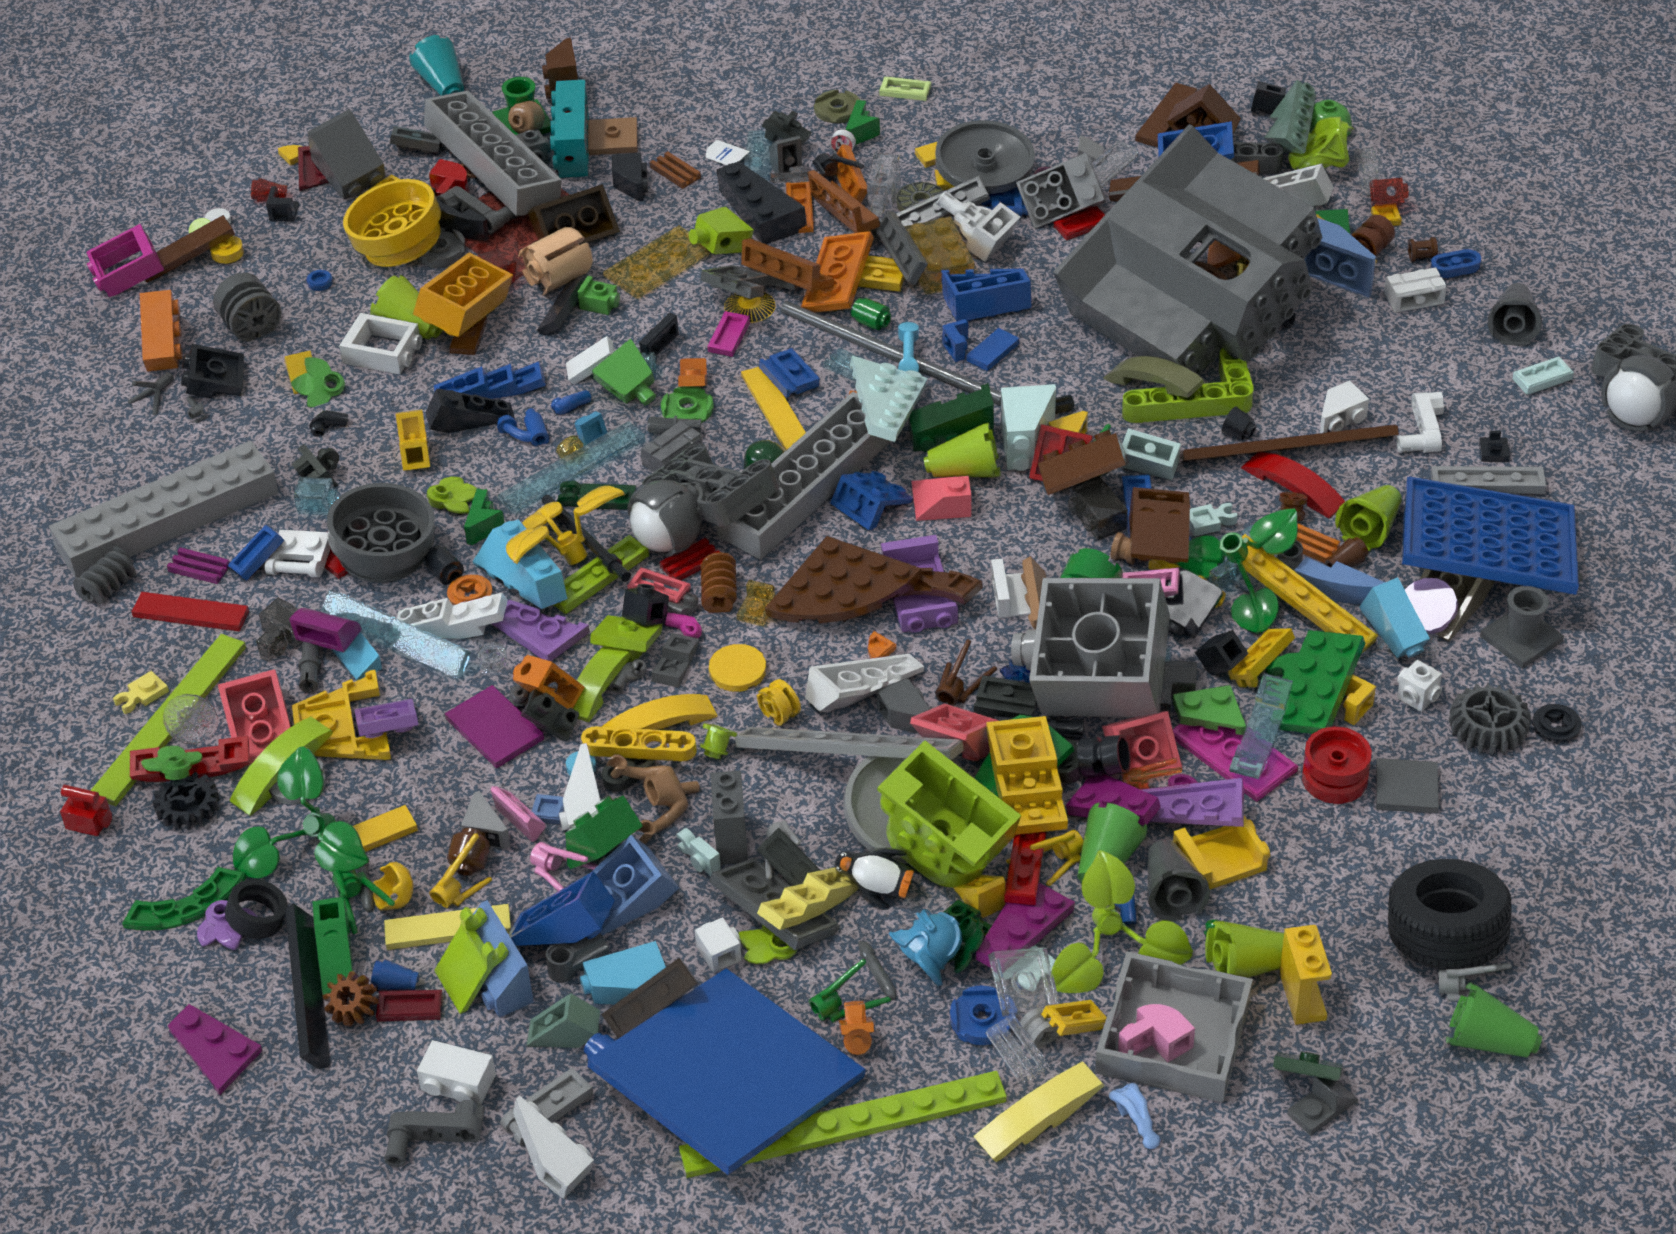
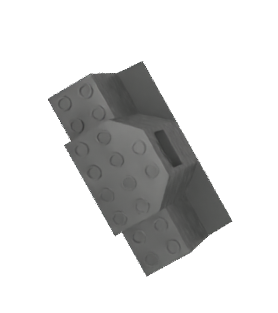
M1189 124L1053 271V274L1071 315L1137 356L1166 359L1182 365L1200 376L1206 366L1218 357L1222 348L1228 355L1235 359L1246 360V363L1251 358H1254L1265 342L1274 337L1283 322L1292 317L1295 309L1302 301L1309 298L1313 286L1304 258L1312 249L1318 247L1323 237L1314 207L1219 154L1195 127ZM1215 240L1250 261L1242 274L1230 280L1219 279L1194 263ZM1197 242L1202 243L1194 253L1190 252Z

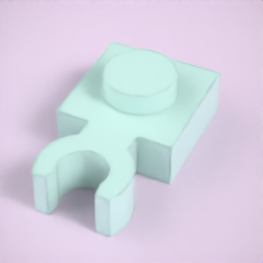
M1224 503L1218 509H1213L1211 504L1191 508L1189 528L1194 536L1220 531L1221 524L1226 526L1236 524L1238 515L1237 513H1232L1231 503Z
M687 828L676 834V837L682 841L677 844V847L683 853L691 856L690 861L698 872L704 870L711 876V873L721 870L719 853L700 836L695 838L694 834Z

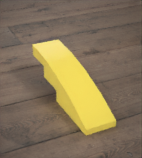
M835 867L807 873L803 884L784 888L780 899L762 902L757 914L779 930L801 924L826 912L850 897L858 890V887L848 877L837 872Z
M1082 1061L1024 1096L997 1116L974 1137L992 1159L997 1162L1008 1155L1021 1142L1026 1145L1050 1125L1055 1128L1063 1123L1103 1088L1104 1084Z

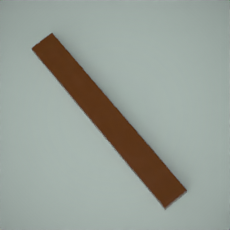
M1394 424L1184 449L1180 451L1179 461L1187 462L1387 438L1399 435L1398 425Z

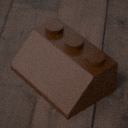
M1110 430L1094 435L1096 441L1085 444L1084 440L1068 445L1070 451L1059 454V451L1055 450L1043 455L1044 461L1038 463L1047 495L1129 464L1118 432L1111 435Z

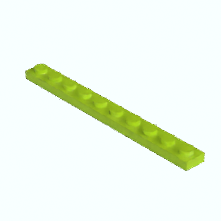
M992 1071L815 1113L743 1165L1007 1102V1096L998 1071ZM688 1144L679 1146L686 1178L721 1170Z

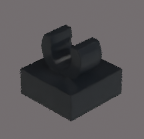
M1490 431L1489 437L1479 438L1481 462H1509L1508 439L1501 437V431Z

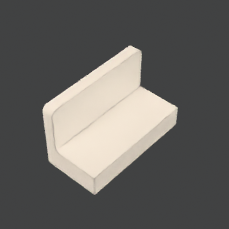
M1003 559L991 560V579L998 618L1031 614L1030 607L1024 596L1027 593V588L1021 579V574L1023 573L1005 574Z

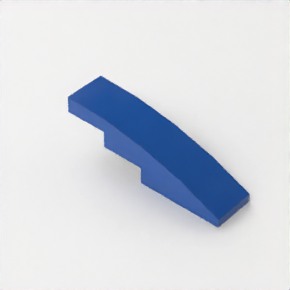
M538 361L515 371L511 364L488 373L481 366L434 385V391L438 388L495 399L523 394L546 386L543 368Z

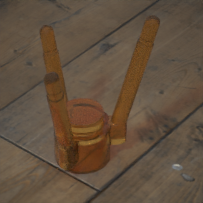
M1172 758L1143 767L1131 768L1128 773L1123 774V782L1143 790L1150 788L1149 779L1182 773L1183 770L1181 767L1154 771L1176 764L1177 759Z

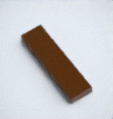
M1175 82L1137 132L1135 141L1158 148V134L1170 132L1172 129L1166 121L1174 105L1197 92L1198 89Z
M225 216L218 217L157 251L156 253L164 270L146 279L145 282L152 281L234 236L235 232Z

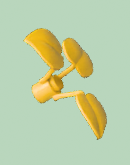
M601 486L583 496L577 502L578 507L573 511L577 534H573L572 531L562 534L552 518L562 513L563 507L561 503L550 502L545 504L534 514L522 521L526 530L518 533L507 542L506 552L509 558L518 564L526 552L543 539H547L559 551L561 556H564L569 565L579 563L588 555L582 544L585 538L582 534L580 516L593 511L614 498L625 495L624 492L612 486ZM544 524H550L558 536V542L549 535V529L547 526H543Z

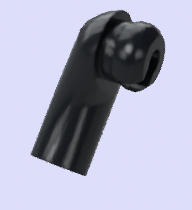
M329 410L322 411L310 422L309 428L312 435H324L325 429L331 425L346 426L348 414Z

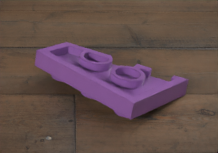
M512 600L507 601L503 621L492 623L496 628L539 658L548 661L554 660L590 633L588 624L579 622L578 625L566 622V617L560 615L555 617L541 614L540 609Z

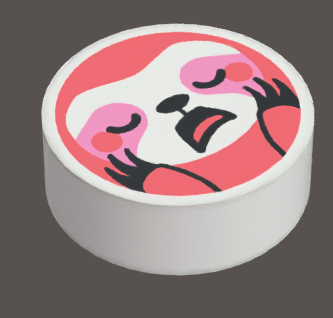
M847 130L836 131L830 140L832 150L838 152L841 145L845 144L850 146L853 151L856 144L854 135Z

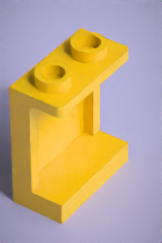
M1245 815L1244 827L1223 826L1193 837L1189 835L1186 828L1174 831L1173 842L1206 878L1209 889L1267 870V863L1270 858L1269 847L1265 841L1259 839L1253 822L1250 819L1247 820Z
M1316 925L1285 928L1280 977L1294 1023L1298 1025L1327 1021V1012L1317 981L1330 980L1332 972Z

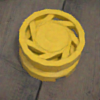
M774 680L770 683L769 688H762L756 695L762 713L768 718L770 716L773 717L774 723L777 726L783 725L788 721L789 717H795L801 711L798 696L784 680Z

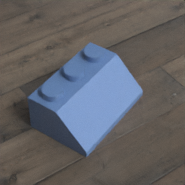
M486 900L478 908L483 909L487 920L481 927L476 929V932L484 944L490 942L493 948L496 949L499 943L503 942L509 951L508 956L491 970L481 987L483 990L481 996L488 1010L494 1009L500 1018L534 1001L528 965L490 903Z

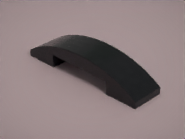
M431 187L436 197V190L435 188ZM437 199L441 209L440 228H445V231L452 233V229L457 230L467 239L479 241L489 239L487 218L471 209L461 213Z

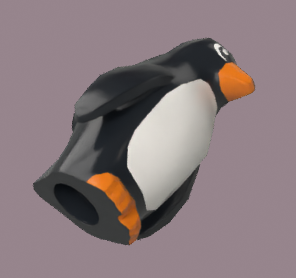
M877 848L862 853L844 851L837 855L835 860L837 872L853 881L859 891L869 901L884 908H889L890 906L880 899L879 896L906 899L915 872L912 868L892 858V856H907L905 851L895 848Z

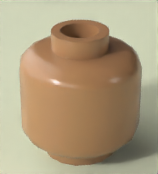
M533 101L515 104L510 109L508 115L511 128L518 134L542 128L545 119L543 109Z

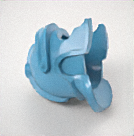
M923 909L920 913H915L918 919L913 921L914 925L911 929H900L897 932H889L888 934L896 944L901 946L902 952L913 962L919 964L938 987L943 985L941 969H945L947 962L955 956L960 948L962 932L959 927L960 924L954 917L944 912L932 914L930 910Z

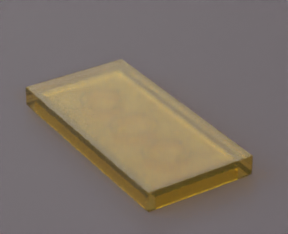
M678 225L603 271V275L638 299L708 256L711 252L701 244H692L689 240V231Z

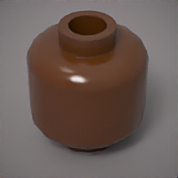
M464 828L461 832H457L452 836L447 854V860L451 866L473 834L479 835V838L456 873L471 876L473 872H479L485 868L490 851V842L480 830Z

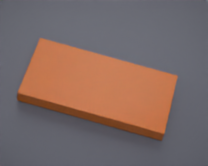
M871 231L824 237L816 263L820 264L821 274L834 278V286L815 291L806 290L801 307L814 313L850 309L852 307L874 239Z

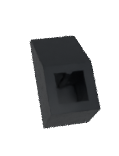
M641 153L611 154L613 187L637 201H643V193H648L647 178L643 177H648L647 162L642 163Z

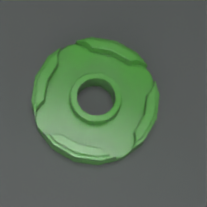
M695 386L675 388L673 393L664 395L661 401V412L664 418H674V416H677L679 419H701L702 423L711 416L714 410L712 396L706 394L704 389ZM685 403L693 404L690 408L681 407Z

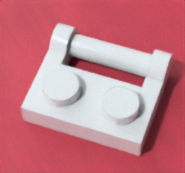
M279 530L278 534L285 541L266 560V574L276 575L277 572L309 574L310 577H320L331 549L328 542V532ZM283 559H285V560H302V561H310V562H309V563L283 562Z

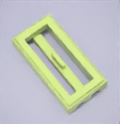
M884 77L879 90V96L926 101L931 89V82Z

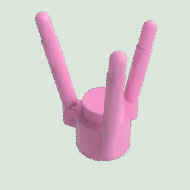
M539 842L531 852L530 862L536 866L534 873L542 876L557 891L563 889V886L548 871L557 870L562 860L567 862V858L587 862L588 857ZM588 862L581 866L594 870L598 865Z

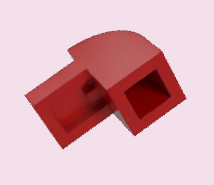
M439 159L429 172L430 185L435 188L436 197L455 186L461 187L469 193L465 168L458 163Z

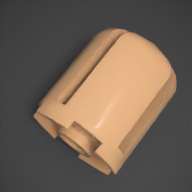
M564 227L519 251L518 257L523 255L526 269L522 270L524 277L531 286L542 282L545 287L542 289L544 291L542 295L586 274L592 267V251L588 243L579 245L585 239L579 231L572 227Z

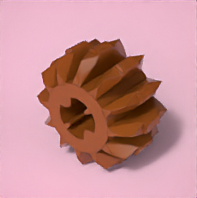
M350 971L347 978L342 974H337L338 983L336 985L332 982L327 983L328 988L332 990L331 993L322 995L323 999L329 1002L324 1007L325 1012L333 1014L332 1020L334 1022L340 1023L343 1021V1024L347 1027H351L354 1020L359 1024H364L363 1015L365 1013L369 1016L374 1015V1011L369 1008L370 1005L379 1003L378 999L372 996L377 991L376 986L369 984L367 976L361 975L358 977V974L354 971ZM351 994H354V995H355L354 1000H353V1001L349 1000L350 1004H347V1003H346L347 998H348V997L352 998Z

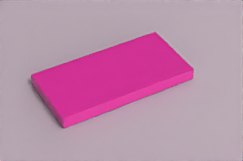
M1179 724L1173 729L1175 741L1226 780L1242 778L1244 793L1256 802L1298 771V765L1248 728H1246L1244 735L1236 734V729L1222 726L1218 727V731L1206 729L1203 726Z

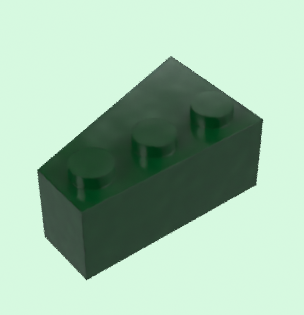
M989 383L981 385V390L967 395L965 392L959 393L956 399L943 404L941 401H937L913 410L908 418L913 452H928V450L985 423L990 424V430L992 429L994 435V403Z

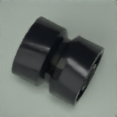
M1123 734L1105 736L1103 740L1099 737L1080 739L1078 743V765L1084 777L1102 776L1105 771L1109 775L1128 773L1131 755L1128 741Z

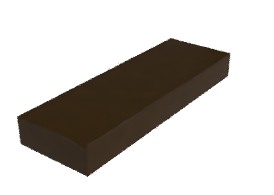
M678 958L601 1015L619 1039L671 1005L699 983L683 960Z

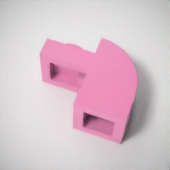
M1161 1004L1145 1005L1137 1009L1136 1023L1126 1025L1119 1032L1118 1052L1128 1054V1050H1134L1133 1055H1136L1153 1046L1168 1063L1194 1047L1195 1028L1179 1011L1172 1007Z

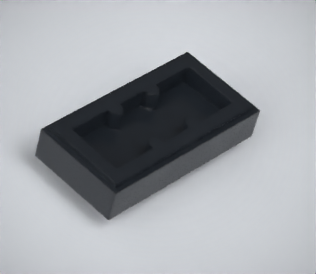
M669 312L639 342L640 353L646 362H651L679 335L677 315Z

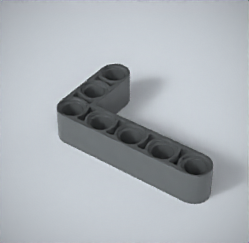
M1234 142V158L1230 160L1235 163L1259 160V174H1276L1282 169L1283 147L1276 143Z

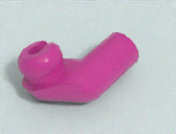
M668 612L666 626L679 628L684 636L694 638L701 636L702 629L695 617Z

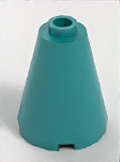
M432 35L415 45L416 50L413 55L412 53L409 55L411 66L441 96L463 92L464 85L453 42L447 36H445L446 38H440L439 35Z

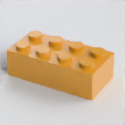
M469 252L420 288L413 315L421 318L425 323L433 324L443 329L449 335L459 337L504 302L513 274Z

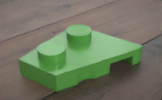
M1231 685L1173 694V705L1180 724L1203 726L1206 729L1217 731L1218 727L1222 726L1236 729V734L1238 735L1246 733V725Z

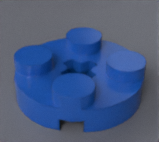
M980 985L967 988L963 991L962 996L957 1000L955 998L951 1003V1027L963 1042L975 1045H990L1003 1041L1008 1037L1014 1025V1005L1008 996L1006 999L994 987ZM980 1011H984L985 1015L989 1016L986 1019L976 1018Z

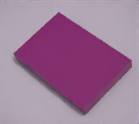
M493 685L444 713L445 719L496 769L544 740V733L532 722L522 717L521 712Z

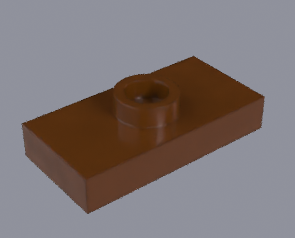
M487 316L459 337L453 336L449 347L450 353L476 355L487 324Z

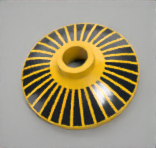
M766 292L761 297L751 299L734 293L726 300L724 310L726 312L747 315L750 317V323H755L768 318L774 312L775 301Z

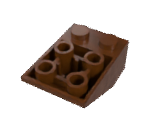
M1133 487L1129 512L1131 557L1142 561L1154 559L1165 560L1173 564L1179 562L1188 563L1189 492Z

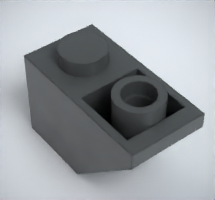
M908 678L876 690L877 709L889 726L895 729L918 733L910 724L911 717L933 708L926 704L921 690L918 687L915 688Z

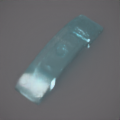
M1268 674L1263 675L1255 697V706L1241 744L1237 746L1229 772L1255 779L1260 778L1272 752L1293 685L1292 680Z

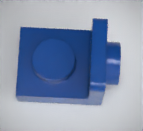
M966 319L945 324L942 327V344L955 362L965 359L969 327Z

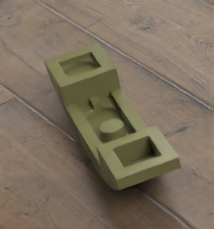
M1150 356L1126 359L1103 377L1110 383L1126 385L1132 379L1165 384L1167 394L1188 398L1204 384L1203 378L1188 368L1166 359Z

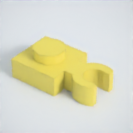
M150 671L128 684L129 692L119 693L113 700L116 706L127 702L121 706L123 713L127 714L132 712L139 702L146 706L169 692V689L156 674Z

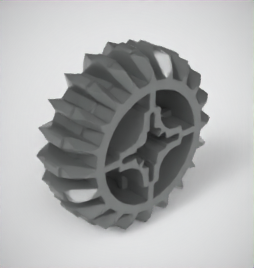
M1489 683L1482 688L1476 684L1473 690L1465 688L1462 694H1457L1455 701H1453L1450 707L1449 726H1451L1452 735H1458V743L1467 741L1468 750L1475 745L1478 747L1479 754L1485 748L1489 749L1491 756L1495 749H1499L1504 755L1507 748L1514 751L1518 744H1523L1530 731L1531 712L1528 711V703L1522 702L1521 695L1513 696L1512 689L1502 690L1501 685L1493 688Z

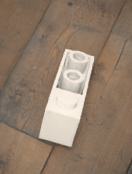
M519 1095L515 1101L513 1114L538 1179L564 1199L590 1173L594 1159L591 1158V1154L586 1147L581 1144L576 1145L569 1139L565 1130L559 1124L551 1123L547 1120L535 1103L527 1102Z

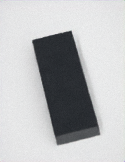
M585 274L569 281L565 285L537 329L541 335H548L561 328L579 300L578 290L587 278Z

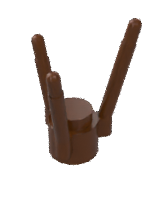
M970 639L965 641L951 673L952 663L948 662L945 666L940 684L935 692L940 702H947L952 706H955L957 702L965 703L968 696L980 686L982 676L964 691V682L957 677L970 647ZM993 666L983 675L991 676L997 670V667Z

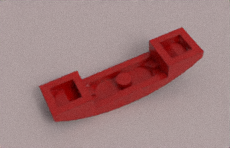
M1262 452L1257 453L1241 466V469L1262 481L1269 478L1292 492L1306 495L1307 507L1329 519L1337 513L1340 506L1345 502L1340 494L1319 475L1289 458Z
M248 736L218 739V746L185 750L186 753L198 751L202 754V760L191 765L189 776L187 777H191L194 772L198 773L199 778L204 775L216 777L236 771L250 764ZM160 747L130 751V778L132 780L147 782L170 781L165 778V773L162 771H148L141 764V761L144 759L158 757Z

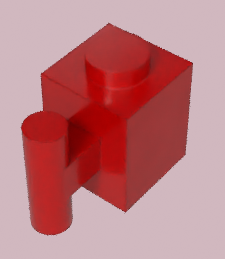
M69 785L62 786L61 796L68 798L60 810L65 829L98 836L103 827L107 828L110 825L112 812L106 797L100 796L95 791Z

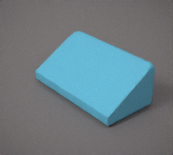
M361 632L345 652L332 649L356 681L366 677L365 673L370 670H376L377 672L382 669L379 654Z

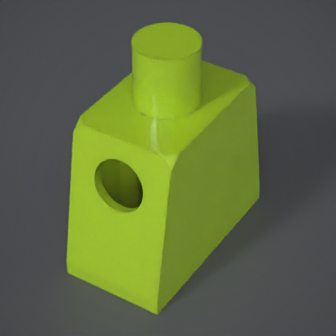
M721 207L698 215L695 229L689 231V240L694 245H703L713 254L742 253V240L752 239L754 229L727 207Z

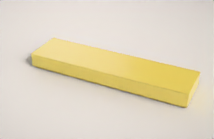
M509 904L491 906L509 934L511 930ZM477 908L470 909L472 914L475 912ZM462 910L384 920L387 950L451 942L460 927V913Z

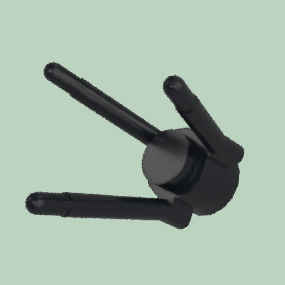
M822 153L812 161L816 170L829 182L833 181L835 183L836 181L833 176L838 171V162L856 168H864V164L840 157L836 153L832 156L828 153Z

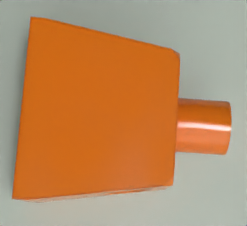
M526 655L522 662L516 665L513 670V681L526 691L531 693L532 690L536 689L543 694L548 693L555 698L557 703L567 709H573L585 688L553 662ZM551 683H557V691L555 692V689L549 687L548 685Z

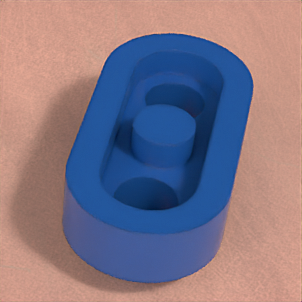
M1471 249L1438 254L1432 258L1430 269L1436 268L1442 278L1475 273L1480 269L1481 255Z

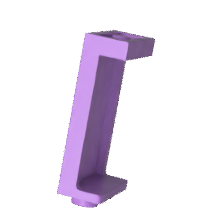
M936 535L881 543V554L919 568H933V571L944 572L939 557ZM908 595L892 598L902 632H920L923 629L932 627L946 628L958 623V606L951 599L932 595Z

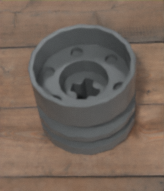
M247 272L229 276L220 283L214 293V309L238 339L246 342L255 340V337L259 338L262 334L267 335L273 332L280 322L282 313L280 304L256 275Z

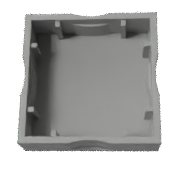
M1126 952L1116 985L1115 1002L1110 1013L1107 1015L1097 1047L1095 1073L1224 1102L1251 1001L1253 979L1209 969L1188 968L1172 961ZM1150 1004H1161L1179 1011L1195 1028L1194 1047L1168 1063L1153 1046L1136 1055H1133L1134 1050H1128V1054L1118 1052L1119 1032L1126 1025L1136 1023L1138 1008Z

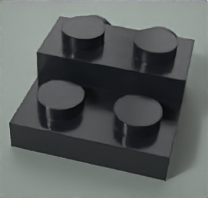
M192 344L190 353L184 354L182 369H187V371H183L181 386L186 387L185 394L212 399L213 393L216 391L240 396L243 388L244 354Z

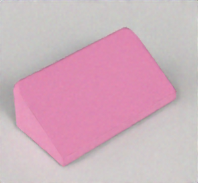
M492 786L490 791L496 809L531 842L536 841L546 828L545 823L511 792L497 786Z

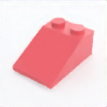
M275 669L218 684L231 738L249 737L250 764L255 761L271 742L291 727L280 680Z
M944 703L911 717L910 724L922 737L962 740L964 750L961 752L963 753L962 757L972 761H979L990 752L986 722L999 720Z

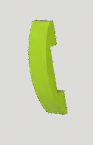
M603 646L592 657L577 679L585 687L573 707L575 711L579 712L578 719L590 722L604 704L602 694L626 663L638 659L643 652Z
M313 717L306 718L287 729L271 742L250 765L237 784L229 800L230 803L249 816L253 815L272 797L268 790L277 782V775L284 761L301 746L307 747L314 754L333 734L332 730Z

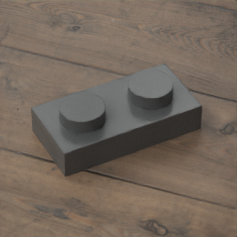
M394 126L390 138V144H394L398 148H415L428 154L432 152L438 153L441 141L433 133Z

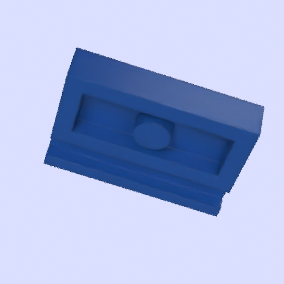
M793 348L770 355L767 360L759 359V368L786 398L790 397L791 393L799 394L819 387L820 378Z

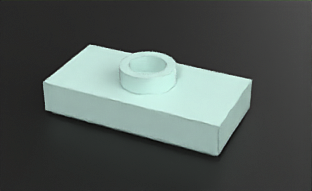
M1556 357L1513 372L1512 379L1528 395L1572 380L1574 372L1560 357Z

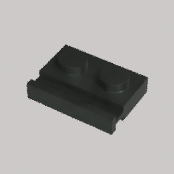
M983 675L977 692L976 702L974 703V713L990 717H1016L1018 715L1032 717L1037 701L1031 684L1028 682Z

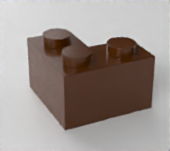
M1208 84L1175 104L1166 122L1174 131L1185 129L1189 124L1194 127H1201L1232 121L1234 134L1241 118L1211 84Z

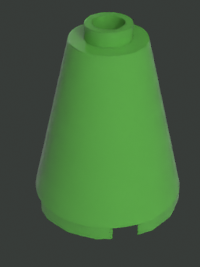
M1095 803L1091 807L1088 814L1077 874L1081 886L1084 875L1093 863L1099 850L1110 853L1123 862V864L1128 861L1148 833L1146 824L1142 827L1138 823L1139 816L1124 807L1107 803L1106 808H1098L1100 803Z
M1468 983L1465 988L1471 991L1468 997L1461 995L1449 1024V1027H1456L1453 1038L1446 1036V1043L1452 1046L1525 1058L1530 1053L1536 1054L1542 1041V1036L1538 1034L1539 1028L1476 984Z

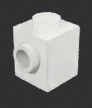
M723 917L695 929L696 947L713 973L742 961L739 934L734 927L729 928Z

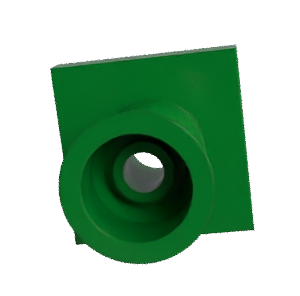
M514 77L505 81L502 85V92L507 107L492 111V114L514 135L518 133L509 124L508 115L510 109L515 104L526 101H533L541 106L538 99L534 100L535 82L527 77ZM544 109V124L539 129L541 134L551 132V120Z

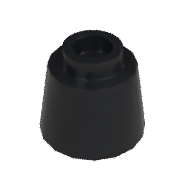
M1235 406L1227 415L1222 425L1221 433L1240 440L1244 438L1250 439L1257 425L1254 424L1252 417Z

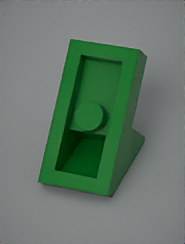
M856 100L846 130L854 135L855 145L880 135V119L870 116V111H866V101Z
M476 489L464 525L467 545H473L487 538L492 529L505 523L503 511L493 509V501H489L488 489Z

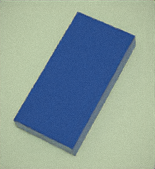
M998 328L966 355V361L988 371L1020 344V338Z
M265 525L228 566L247 581L285 540Z

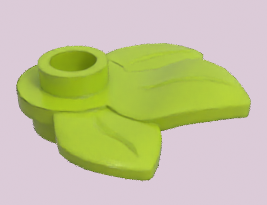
M451 476L442 479L439 484L429 487L426 496L428 502L434 508H446L453 513L468 514L469 506L467 502L473 501L477 488L471 484L464 483L463 478Z
M763 924L762 929L740 931L738 933L741 944L748 950L744 959L753 964H766L774 959H789L797 952V950L791 948ZM781 944L787 945L785 947H778Z

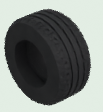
M1436 859L1418 863L1406 869L1393 882L1390 888L1388 933L1392 942L1402 954L1426 967L1440 970L1477 967L1494 959L1509 941L1512 911L1511 894L1508 887L1494 872L1476 863L1460 859Z

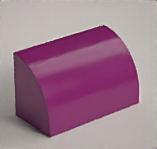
M309 608L298 609L289 619L297 640L340 652H345L362 630L360 624L356 621Z

